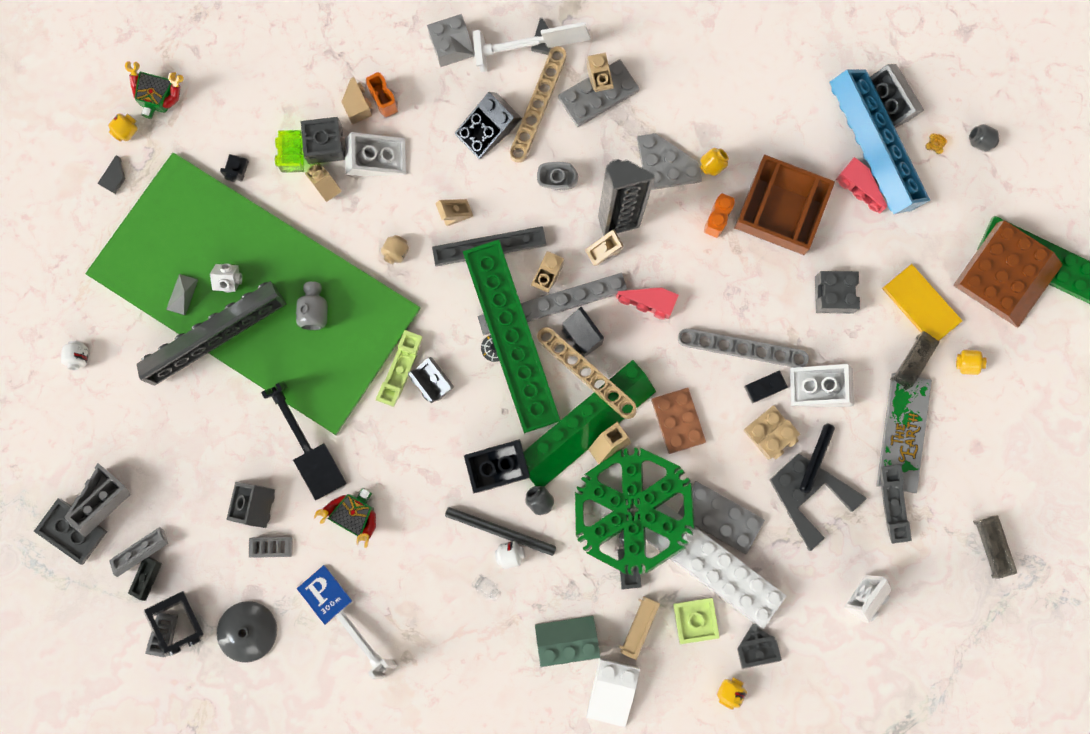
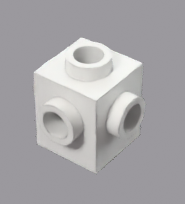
M227 263L215 264L210 273L212 290L235 292L242 283V274L239 273L238 265Z

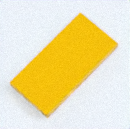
M913 264L909 265L882 288L932 346L962 322V319Z

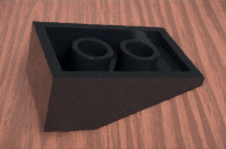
M520 439L464 455L473 494L531 478Z

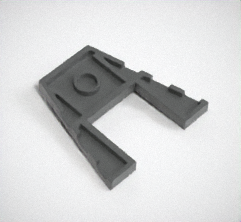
M798 453L769 480L781 502H783L789 517L793 520L800 537L804 540L808 551H812L825 537L798 509L824 484L851 512L867 498L822 468L819 469L811 492L806 494L800 491V485L810 460Z

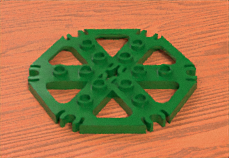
M637 447L634 448L635 452L633 455H629V450L625 448V456L623 457V450L621 449L585 473L584 475L591 479L588 480L582 477L581 480L586 482V486L584 488L577 486L576 489L583 494L575 492V523L578 542L581 543L587 540V545L583 547L584 551H588L586 552L587 554L626 575L627 567L630 575H633L635 567H638L639 574L643 575L644 565L645 573H649L686 548L681 546L679 542L688 545L689 542L683 539L684 534H694L687 527L695 530L692 483L689 478L680 480L681 475L685 473L680 466L640 448V453ZM651 461L666 469L665 477L643 490V462ZM616 463L622 466L623 493L598 480L600 473ZM678 493L684 496L685 515L681 520H676L655 510ZM587 500H592L613 511L592 526H585L584 503ZM633 501L635 507L639 509L635 512L634 517L633 514L629 512V510L633 508ZM645 528L670 541L669 547L653 558L646 557ZM624 530L625 555L623 559L616 560L600 551V546Z

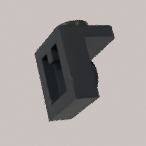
M229 154L226 166L221 168L220 172L228 181L235 182L238 180L242 182L249 161L246 158Z

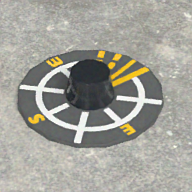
M489 335L481 344V352L487 360L498 362L499 358L492 337Z

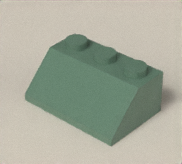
M593 616L535 624L540 667L600 658Z

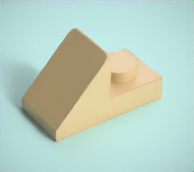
M467 199L439 200L435 203L440 217L444 220L446 226L473 216Z
M614 229L585 249L593 265L597 266L610 256L618 255L624 245Z

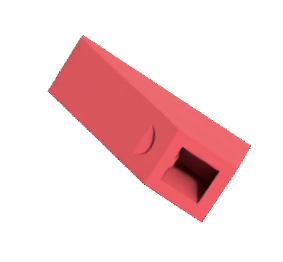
M854 157L836 180L841 187L850 190L858 200H863L868 204L872 211L880 214L887 207V204L870 169Z
M664 288L618 291L616 298L622 304H632L637 306L636 309L639 311H649L654 313L655 317L664 320L665 318L669 319L679 295Z

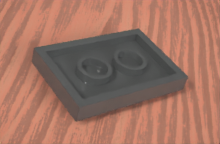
M58 498L34 532L74 561L83 565L107 531L98 525L84 538L65 519L71 505Z

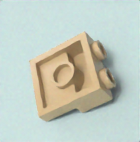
M774 405L743 430L768 460L779 458L784 454L782 449L787 445L789 447L795 445L799 441L797 437L800 435L788 419L786 420Z

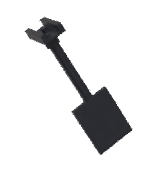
M282 381L275 384L276 387L274 386L271 389L262 391L261 394L264 399L272 397L275 404H278L301 445L304 454L293 459L316 501L347 483L325 443L314 449L311 448L285 401L286 397L282 391L288 387Z

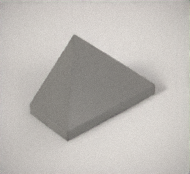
M179 274L166 310L186 315L198 280Z

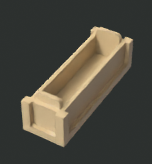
M644 596L642 600L638 599L641 601V604L623 646L619 645L622 654L635 660L638 658L660 603Z

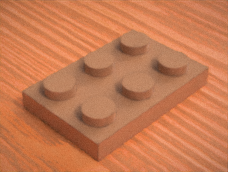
M688 388L651 399L668 454L706 443Z

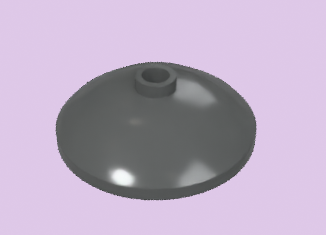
M252 601L240 602L231 606L222 615L217 626V641L221 650L226 656L237 662H253L264 657L273 647L277 637V624L273 614L264 605ZM242 629L246 631V635L244 637L240 634V631Z

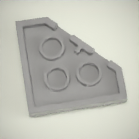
M656 133L637 136L642 168L653 173L655 177L651 190L700 183L702 181L698 161Z

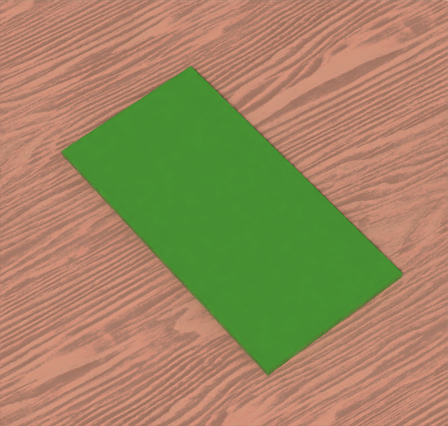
M173 152L85 273L178 334L189 332L195 324L205 322L210 315L223 311L226 305L232 302L236 303L241 300L244 294L252 293L258 289L260 284L271 281L280 292L286 305L210 351L209 354L265 390L276 387L275 384L284 381L288 387L282 391L286 397V403L334 435L338 434L400 341L404 330L408 329L421 309L418 305ZM227 263L239 266V273L242 274V283L235 292L212 290L210 273L215 264ZM179 274L198 280L186 315L166 310ZM306 282L320 283L322 290L319 296L327 301V324L319 330L302 329L296 323L297 300L305 296L303 286Z

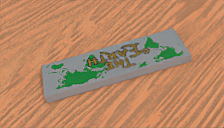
M892 373L877 487H881L880 467L901 464L904 484H902L903 491L917 493L931 379Z

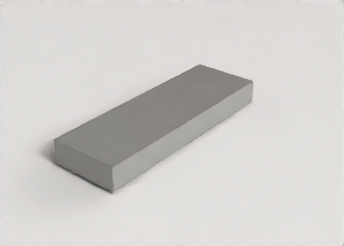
M161 527L157 528L110 559L113 575L119 577L167 545L168 541L164 530Z

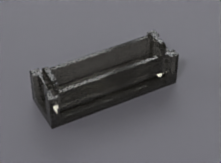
M925 331L916 336L915 339L917 340L898 371L890 378V380L904 386L903 389L905 390L913 387L939 344L938 340Z
M994 515L988 516L985 519L974 520V525H977L993 573L991 574L992 578L1000 579L1017 574L999 516Z

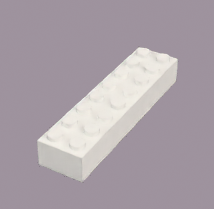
M665 503L655 509L676 520L683 519L682 516ZM687 527L694 533L693 535L686 533L683 536V539L688 541L689 544L685 545L679 542L681 546L686 548L671 557L670 560L758 627L764 629L786 598V595L695 527L694 530L691 527ZM645 528V540L660 552L669 547V539Z

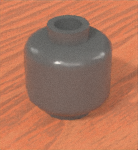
M981 124L972 129L969 140L973 147L987 152L998 145L999 133L996 129L986 124Z
M534 486L527 491L525 503L534 514L543 515L552 510L554 497L544 486Z

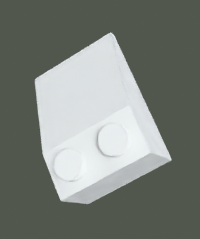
M351 132L345 138V175L362 177L406 175L405 138Z
M849 364L790 368L791 406H854L853 368Z
M865 575L844 608L863 622L869 623L874 621L878 616L880 606L886 604L890 598L891 588L888 579L880 576Z
M600 657L586 718L625 727L640 672L639 667Z

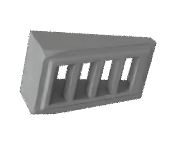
M292 537L249 538V558L292 557ZM265 541H268V553H265ZM273 541H276V553H273ZM281 541H285L284 553H281ZM257 542H259V553H257Z
M160 613L156 616L155 621L159 629H168L167 633L161 632L162 636L166 638L165 643L168 647L172 645L178 616ZM166 620L171 621L170 625L161 624V621ZM151 632L145 654L159 657L169 656V654L164 656L161 649L155 648L158 642L153 632Z

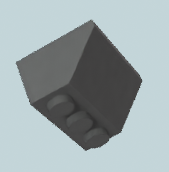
M887 64L870 77L895 128L924 111L897 64Z

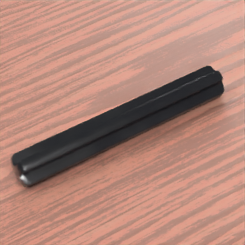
M829 423L823 426L800 485V491L806 494L810 493L835 430V427Z

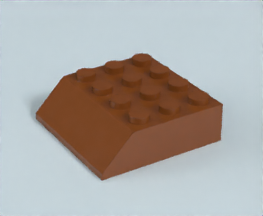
M764 154L734 229L805 255L810 250L835 181Z
M1003 220L996 223L953 286L1018 328L1063 264L1053 251Z

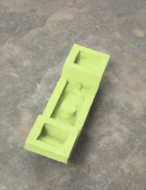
M404 330L398 344V351L385 382L381 385L376 401L392 407L395 406L409 377L408 372L412 370L421 345L422 336Z

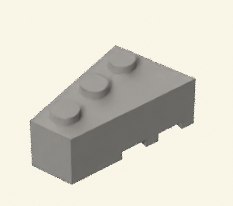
M97 463L95 471L90 479H87L83 491L75 499L65 519L85 538L131 494L120 481Z

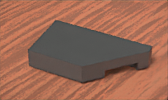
M543 18L539 20L535 37L542 36L541 30L549 29ZM546 43L531 47V51L549 55L551 49L547 48Z
M117 155L97 183L114 194L117 193L125 180L121 165L122 161Z

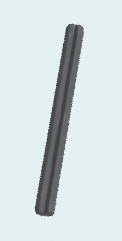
M448 507L445 512V517L504 539L516 541L518 544L551 556L555 554V545Z

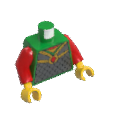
M130 61L125 63L126 70L131 72L129 78L133 97L143 107L141 113L143 117L152 119L155 111L165 113L168 108L179 101V83H182L184 80L182 75H177L176 80V72L170 73L168 79L141 71L138 74L137 71L140 68L138 62L133 63L134 69L131 67Z
M362 488L357 497L351 494L342 495L330 501L323 509L317 510L314 519L317 516H322L320 524H323L327 516H329L328 520L357 536V545L360 541H365L364 548H367L369 539L376 529L374 507L367 504L372 493Z

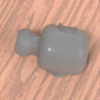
M306 282L303 286L305 296L297 300L296 323L302 329L319 330L327 324V301L319 296L322 290L320 283Z

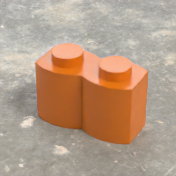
M376 72L366 77L370 94L376 101L380 113L384 117H388L398 112L394 95L388 89L382 74Z
M723 193L718 196L705 224L704 233L715 238L720 236L734 207L735 199Z

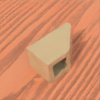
M606 52L587 56V70L594 91L599 92L613 89L614 86Z
M354 77L350 79L341 101L352 125L372 116L370 109L373 108L369 99H364L362 93H365L361 82L357 83Z
M320 163L308 168L305 175L326 202L342 192L331 175Z
M547 251L531 286L549 293L564 265V258Z
M617 422L602 432L588 450L597 463L600 464L619 450L630 445L631 442Z

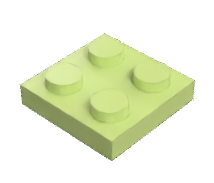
M713 598L673 603L679 644L720 638Z

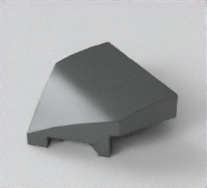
M752 624L737 648L741 668L746 669L782 661L775 637L767 634L758 628L757 625Z

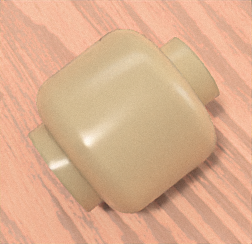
M394 235V237L391 236L386 239L381 248V253L387 263H401L409 247L404 238Z

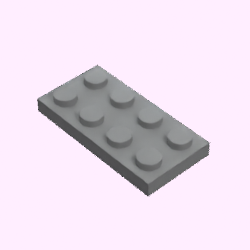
M620 59L609 65L613 89L595 92L588 77L558 95V99L577 127L639 92L640 88Z
M695 481L692 486L695 526L740 552L747 554L765 520ZM684 503L682 504L678 512V514L683 518L685 515Z

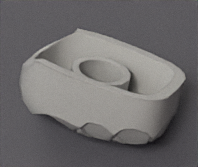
M547 162L538 167L537 182L544 188L569 190L577 185L578 173L570 163Z

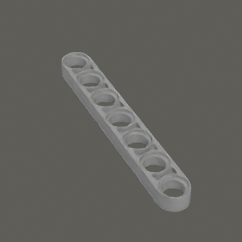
M683 329L678 335V342L681 346L793 368L804 367L809 361V356L805 351L694 329ZM689 333L692 337L691 342H684L681 339L682 334ZM701 337H708L710 345L703 346L700 343ZM721 340H726L729 343L727 350L719 347ZM741 343L746 344L748 347L747 353H740L738 345ZM758 347L766 349L767 354L765 357L757 355L756 350ZM777 351L785 353L783 361L776 358L775 354ZM796 354L804 357L803 364L795 362L794 357Z

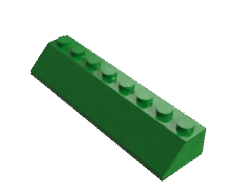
M634 360L609 379L634 401L636 408L656 392L646 374ZM594 392L524 451L531 477L529 479L535 486L545 487L584 454L602 432L615 423H620L625 418L620 416ZM612 392L609 394L608 399L615 401L618 399L619 394ZM629 404L622 408L624 413H630L633 410V406Z

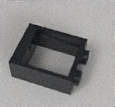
M183 591L145 609L143 612L164 656L169 654L171 657L181 652V647L187 644L191 647L201 641L200 637L204 635ZM182 603L195 633L167 647L153 616Z

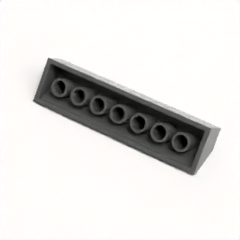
M618 159L606 165L598 212L603 236L614 229L618 234L640 228L655 179L653 173L629 160L621 161Z
M271 281L260 284L254 292L244 294L241 300L226 305L223 311L210 315L205 322L195 324L191 328L192 330L179 334L169 344L161 345L155 353L143 356L141 361L136 364L140 380L156 386L285 306V300Z

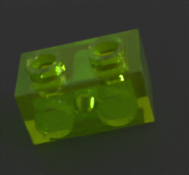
M278 130V137L275 138V146L278 149V155H275V165L282 173L304 172L301 130Z

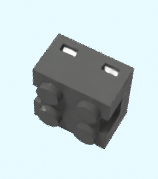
M338 117L300 121L303 154L308 164L345 160V150L341 139L343 137V130Z
M820 271L815 276L816 313L854 314L860 309V297L856 296V286L859 284V271Z

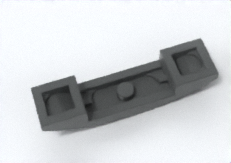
M902 465L880 467L881 489L890 541L892 544L912 541L903 493Z

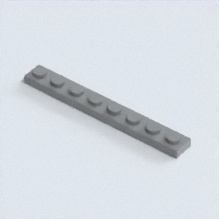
M618 273L523 302L521 306L525 318L529 322L615 296L618 291L627 290L622 273ZM484 314L477 316L483 336L490 334Z

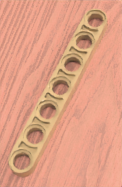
M562 47L552 48L510 149V157L514 162H523L527 157L566 60V51ZM560 52L563 57L560 60H556L553 58V54ZM549 68H553L556 70V74L549 76L546 71ZM547 84L550 89L547 92H542L540 86ZM540 100L543 102V106L535 108L533 103ZM528 117H535L537 122L533 125L528 124L526 121ZM528 133L530 139L523 141L520 139V135ZM516 149H521L524 154L518 158L513 155V152Z
M545 327L539 330L537 337L540 344L620 416L630 419L636 415L637 408L634 401L551 328ZM545 333L552 335L548 341H543L541 338ZM557 345H564L565 348L562 352H555ZM576 356L578 361L575 364H569L568 359ZM584 368L591 369V374L589 376H582L581 371ZM598 380L605 382L604 387L600 389L594 385ZM612 392L619 394L618 399L615 401L608 399L609 394ZM627 404L633 406L632 412L624 413L622 411L623 406Z

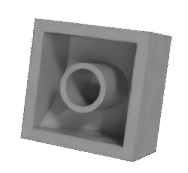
M462 14L427 25L429 37L440 67L475 56Z

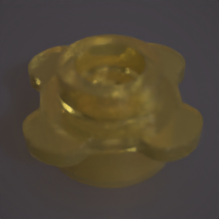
M931 134L929 142L925 145L926 149L933 150L936 154L943 153V147L947 144L946 138L939 134Z

